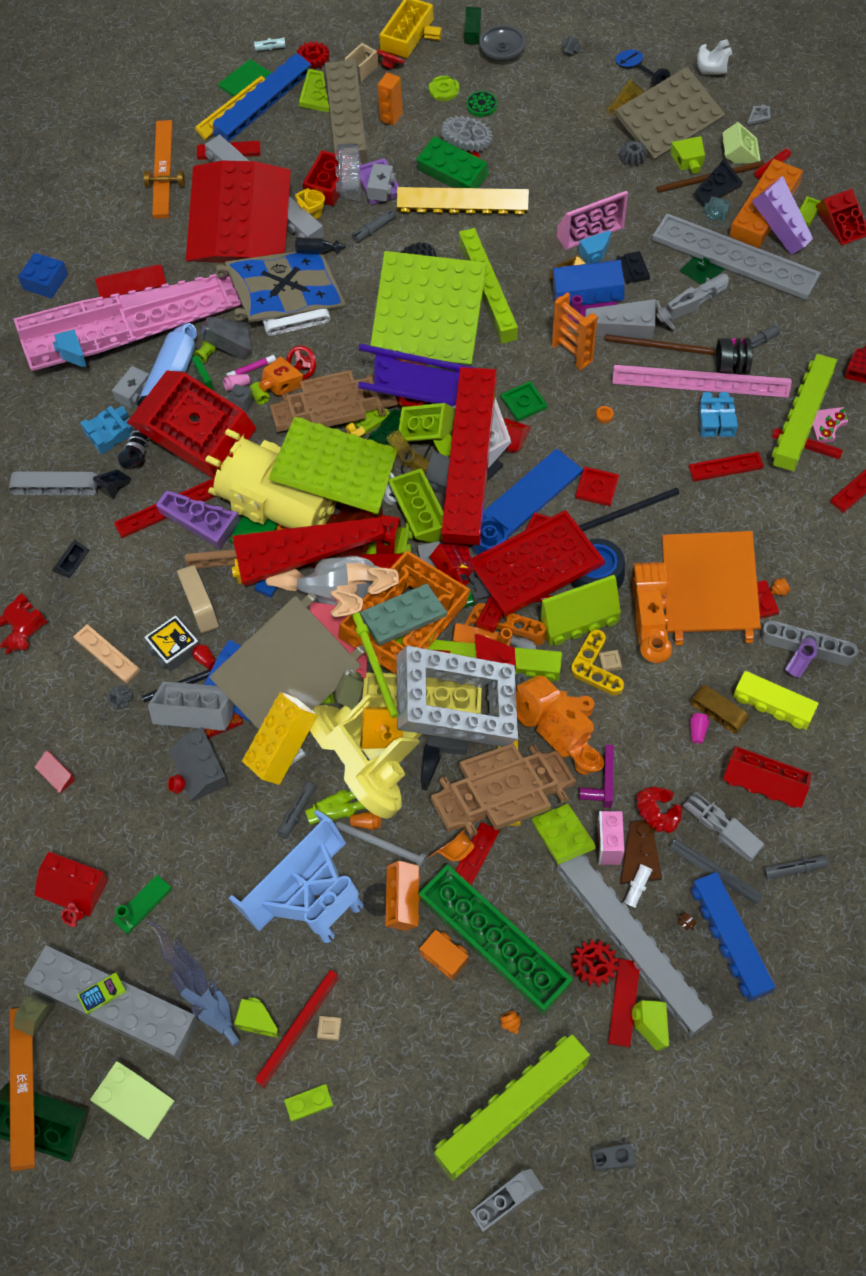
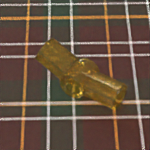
M399 430L391 433L386 440L394 448V451L397 452L396 455L400 459L401 464L413 470L422 468L426 476L430 461L416 453ZM410 453L413 457L410 460H405L403 455Z

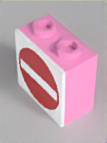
M599 811L597 821L598 865H621L624 854L622 811Z

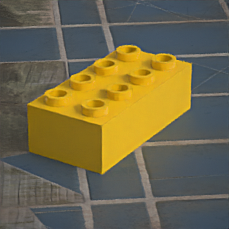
M403 0L379 35L380 49L408 58L424 35L425 26H430L434 20L433 4L420 0Z
M280 692L248 751L245 753L242 762L262 780L280 785L318 715L298 698Z

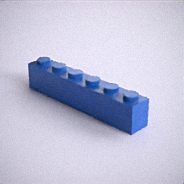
M715 872L695 880L692 885L691 894L695 901H699L702 907L700 908L701 914L705 920L708 919L711 925L710 932L714 939H718L721 945L719 946L720 952L724 958L728 959L730 963L729 970L734 978L737 977L742 996L744 998L747 997L748 1001L751 1002L772 993L776 987L718 873Z

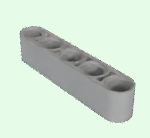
M13 472L10 477L8 491L13 495H95L97 485L93 481V477L97 476V474L93 472Z
M777 621L766 622L761 633V639L764 643L796 652L804 638H812L817 643L815 658L844 666L851 665L858 653L857 646L852 642ZM806 645L803 647V650L811 652L813 647Z

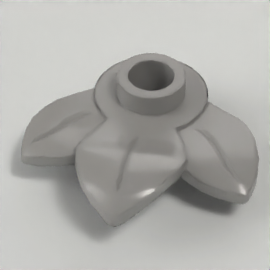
M656 300L659 320L668 324L671 330H675L674 325L669 321L672 319L666 307L662 308L660 302Z

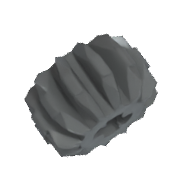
M636 139L634 142L629 140L628 143H624L620 149L621 162H625V166L630 164L631 167L633 165L638 167L639 164H644L647 158L646 145H642V141L636 142Z

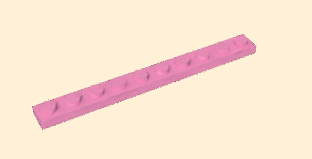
M614 365L612 384L789 398L792 383L789 378Z

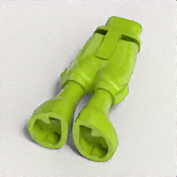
M341 790L313 804V807L305 810L310 825L317 822L320 823L314 814L316 810L334 821L344 817H351L352 814H355V811L366 808L359 801L348 803L356 799L352 791Z

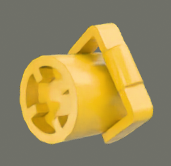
M307 188L295 194V200L303 210L315 219L322 216L325 202L323 193Z

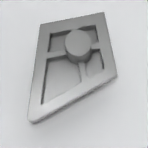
M754 106L747 125L769 121L771 118L770 106Z

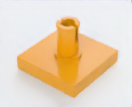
M363 707L360 741L362 749L387 748L395 739L402 738L403 731L397 729V717L391 718L387 707Z

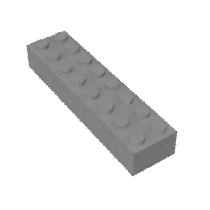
M45 946L23 983L30 991L177 1061L179 1060L199 1022L194 1014L121 981L127 993L87 1015L77 994L110 975L49 946Z

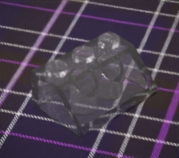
M338 144V150L335 151L336 161L339 163V166H336V176H339V182H336V192H339L342 199L361 203V156L358 144Z

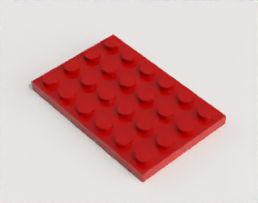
M567 510L471 558L474 565V573L505 617L605 565L603 557Z

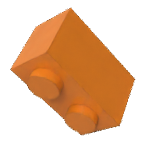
M435 930L419 948L420 955L453 981L469 962L468 952L461 945H454L451 942L452 939L446 933H440Z

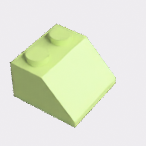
M739 122L722 132L725 148L724 155L728 160H731L733 163H754L760 161L757 138Z

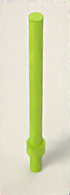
M360 612L353 613L352 616L356 624L355 630L358 637H361L391 718H396L399 714L368 636V627L363 623Z

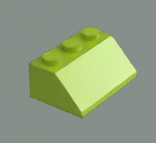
M446 403L402 407L397 442L442 439L453 430L455 408Z

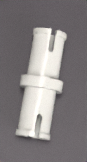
M640 864L634 881L631 880L630 882L631 887L624 903L636 908L642 891H645L647 888L645 885L653 869Z

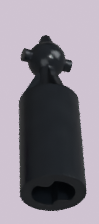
M296 237L295 251L297 253H323L331 249L339 253L341 249L346 248V245L341 244L339 240H335L333 244L323 240V238Z

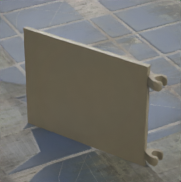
M312 592L302 601L297 596H294L209 676L258 729H260L280 692L298 698L312 710L336 690L344 670L349 672L350 670L356 671L361 666L356 659L365 652V648L359 645L351 654L307 608L316 599Z

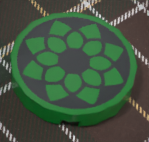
M478 91L472 93L467 98L466 107L468 112L475 117L482 118L488 114L490 116L497 109V98L489 92Z

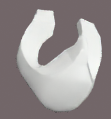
M727 39L720 41L711 52L706 49L707 44L700 46L697 54V64L702 74H727L728 58L732 55L731 47L723 50L725 46L729 45Z

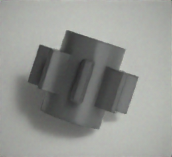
M569 35L567 39L563 38L561 46L564 47L563 51L574 55V52H579L581 47L578 44L579 39Z
M124 684L111 687L112 692L108 694L109 703L115 706L116 709L130 706L129 701L132 700L131 690L125 687Z

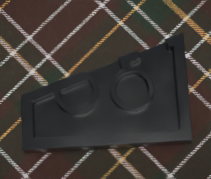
M723 159L719 166L712 171V174L697 188L694 196L704 207L741 187L743 182L728 162Z

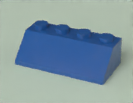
M621 260L553 268L554 301L567 292L570 294V306H572V298L576 295L582 297V305L624 300V278Z

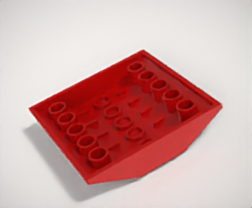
M221 160L193 166L186 262L225 263L226 261L285 253L291 170L256 161Z

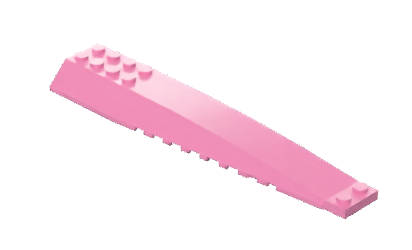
M213 274L208 278H195V281L185 282L183 280L178 281V284L175 285L163 284L160 288L152 289V287L145 288V291L135 292L133 290L128 291L129 294L119 295L118 293L111 295L110 298L103 299L98 297L14 318V323L31 371L67 362L61 359L59 352H55L53 342H56L54 334L75 329L83 355L86 357L178 328L187 323L191 324L207 317L218 315L238 308L242 304L229 274L221 278Z

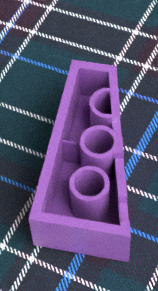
M783 176L771 183L752 201L791 255L804 248L813 239Z
M167 490L156 504L162 515L218 549H221L241 521L238 512L228 511L219 506L208 505L203 501L192 500L189 497Z

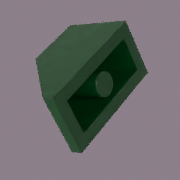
M466 7L464 44H480L481 7Z

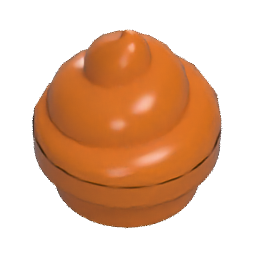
M784 577L781 579L777 578L771 587L772 594L778 596L788 595L787 592L791 591Z
M511 1010L501 1015V1027L504 1030L517 1034L521 1024L520 1014H517L516 1010Z

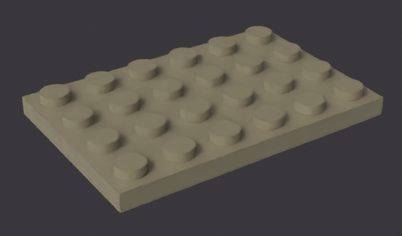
M688 67L617 108L614 112L637 142L642 141V145H646L647 155L652 161L669 152L673 141L692 138L726 115Z

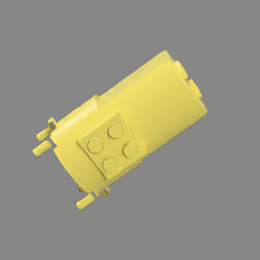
M227 429L225 435L236 440L240 438L239 433ZM244 434L230 449V454L233 452V458L227 456L221 465V471L217 469L214 488L210 487L208 493L219 498L222 497L223 501L225 499L230 501L231 510L238 512L239 515L242 514L248 517L253 522H259L264 525L266 520L269 519L288 529L326 524L337 504L335 500L269 480L270 472L281 447L266 440L261 445L245 439ZM209 455L206 457V462L217 467L220 466V460Z

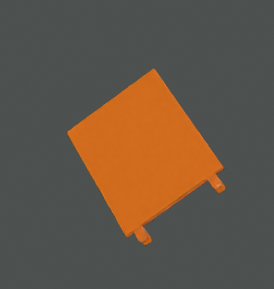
M753 531L662 535L663 560L668 585L666 598L667 633L675 632V645H683V632L745 630V642L753 643V630L761 629Z

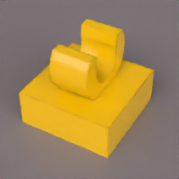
M350 423L345 428L348 434H355L360 438L366 433L362 426L356 429L353 423Z

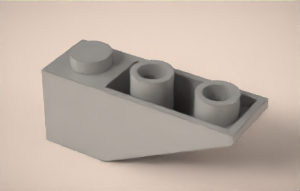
M532 1169L520 1172L470 1212L484 1232L544 1188Z

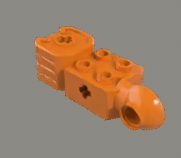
M664 562L633 563L631 587L638 644H641L640 651L642 656L652 663L665 662L672 654V645L668 640L666 630L668 616L664 614L663 610L666 608L668 592ZM653 645H658L661 648H655Z
M537 675L517 685V719L524 726L534 727L538 725L536 731L562 757L571 756L575 762V769L579 773L588 775L598 772L604 767V760L601 754L587 744L594 731V723L566 696L562 697L559 690L545 676Z

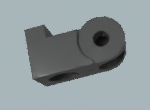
M473 571L469 576V585L474 589L472 593L474 606L478 603L486 604L490 594Z
M632 1143L602 1148L591 1152L593 1167L596 1172L636 1168Z

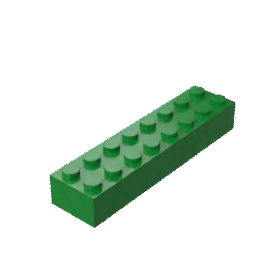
M448 864L418 894L420 902L543 1016L573 985V978Z

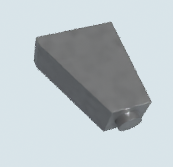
M207 317L206 322L202 324L201 333L204 334L205 342L242 360L247 359L251 351L248 324L246 322Z

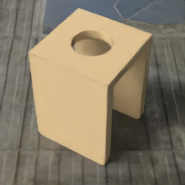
M363 43L345 57V61L356 60V66L359 65V78L361 82L378 67L377 51Z

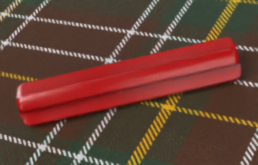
M788 148L782 150L754 172V177L761 179L773 159L784 162L791 156V150Z

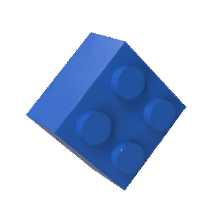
M34 252L18 275V278L24 290L52 299L68 276L63 261Z

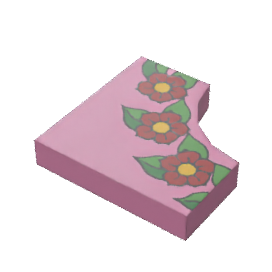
M844 407L818 411L812 426L816 441L822 443L834 442L836 430L848 424Z

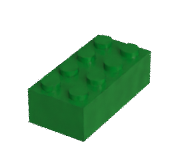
M436 136L430 140L416 158L418 171L451 188H479L489 175L486 161Z

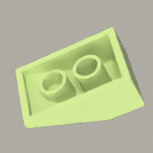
M117 1061L90 1099L96 1106L148 1140L174 1103V1100Z

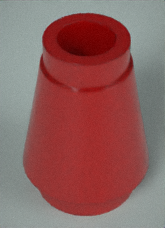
M203 644L197 645L192 651L193 659L211 671L216 662L214 655L208 646Z

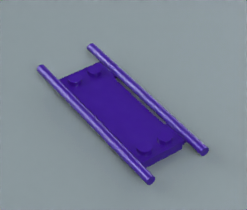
M360 343L358 350L375 354L373 384L359 381L358 389L434 404L446 403L453 407L456 405L460 367H476ZM396 358L455 370V372L396 360Z

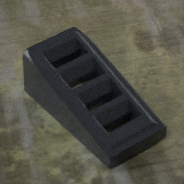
M427 744L424 749L421 776L422 790L425 791L428 790L441 759L440 749Z

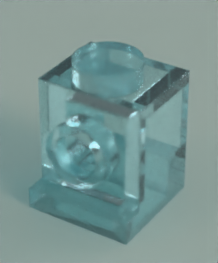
M711 196L710 202H706L703 212L706 213V217L720 220L724 224L731 201Z

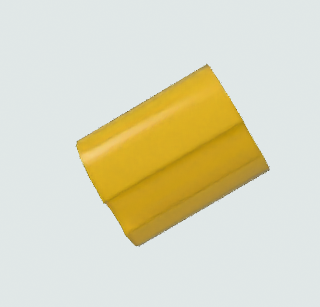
M425 26L424 39L441 40V27Z

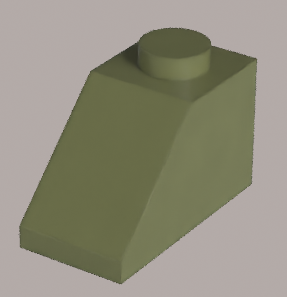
M344 670L335 690L337 702L352 709L357 706L364 685L363 677H361L359 672Z
M39 994L27 996L15 1013L14 1028L33 1037L54 1008L56 1002Z

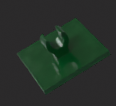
M693 257L679 271L702 285L706 283V278L709 280L715 278L725 268L710 263V260L703 257V260Z

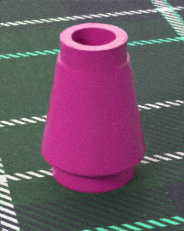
M694 713L692 718H690L692 743L703 744L710 723L708 715Z

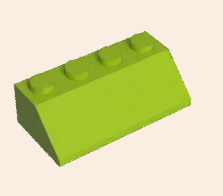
M422 468L390 478L388 483L415 539L431 543L442 540L441 532L444 512Z

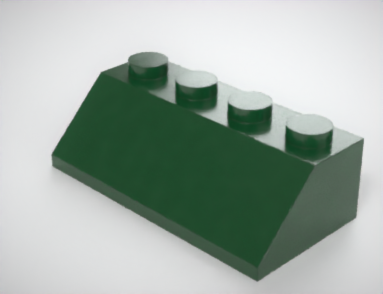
M7 1083L0 1090V1139L10 1142V1084ZM34 1092L35 1151L71 1162L85 1129L88 1110Z

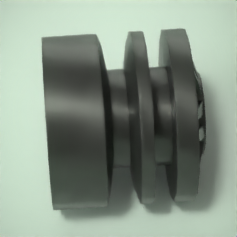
M718 338L716 344L717 373L731 374L734 367L736 374L740 375L742 372L744 375H749L753 361L750 338H743V341L741 338H737L734 346L731 338Z

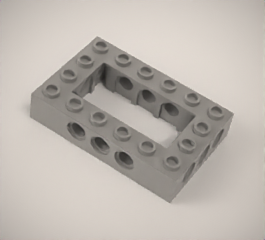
M406 646L397 654V711L399 714L397 717V729L496 746L512 744L518 739L515 665ZM426 678L441 679L443 682L446 680L458 682L460 685L464 683L476 685L477 688H483L488 684L489 695L487 700H489V714L483 715L426 705Z

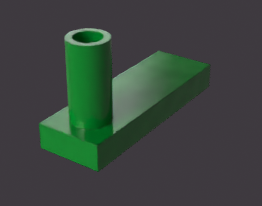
M156 875L126 906L120 905L116 908V916L112 921L129 935L173 890L172 887Z

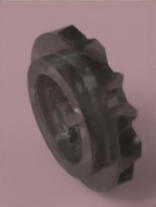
M374 884L365 891L363 906L367 913L383 917L386 915L385 884ZM374 895L378 898H381L383 896V902L385 906L381 905L380 903L375 905L376 899Z

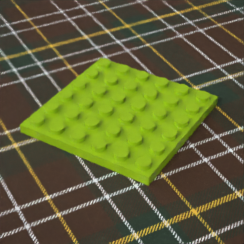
M384 251L371 346L418 356H433L438 360L472 366L487 263Z
M294 417L270 472L269 480L378 514L398 449L376 443L373 440L360 438L355 434L341 432L339 429H332L320 423H313L304 418Z

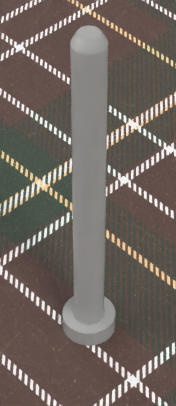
M336 822L335 824L338 830L416 862L419 868H422L425 864L427 855L424 853L418 855L342 822Z

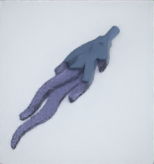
M148 921L147 925L158 935L163 958L176 970L172 971L170 975L176 989L184 999L193 1005L191 1011L202 1022L214 1028L220 1034H224L233 1047L238 1045L240 1040L231 1029L233 1025L231 1023L228 1001L218 989L215 981L212 980L209 984V991L203 968L181 946L179 939L176 938L173 944L174 950L180 958L173 951L164 930L154 922Z

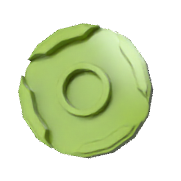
M450 76L436 77L429 84V94L435 100L449 101L454 99L459 93L458 81L451 79Z

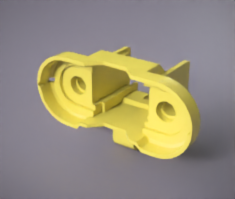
M368 694L354 709L345 705L341 709L328 705H316L312 711L318 717L310 729L314 738L322 749L335 750L345 765L344 781L358 801L370 812L381 818L388 819L393 817L402 807V798L397 783L404 777L405 772L399 763L420 743L418 738L422 734L403 731L402 738L395 739L387 748L362 749L360 741L363 707H387L383 695ZM393 699L395 706L397 707V699ZM362 751H364L365 754L367 755V757L370 759L369 761L367 760V758L365 757V755L362 753Z

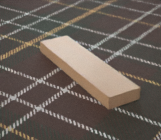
M88 624L73 636L80 645L125 683H128L140 671L133 662Z

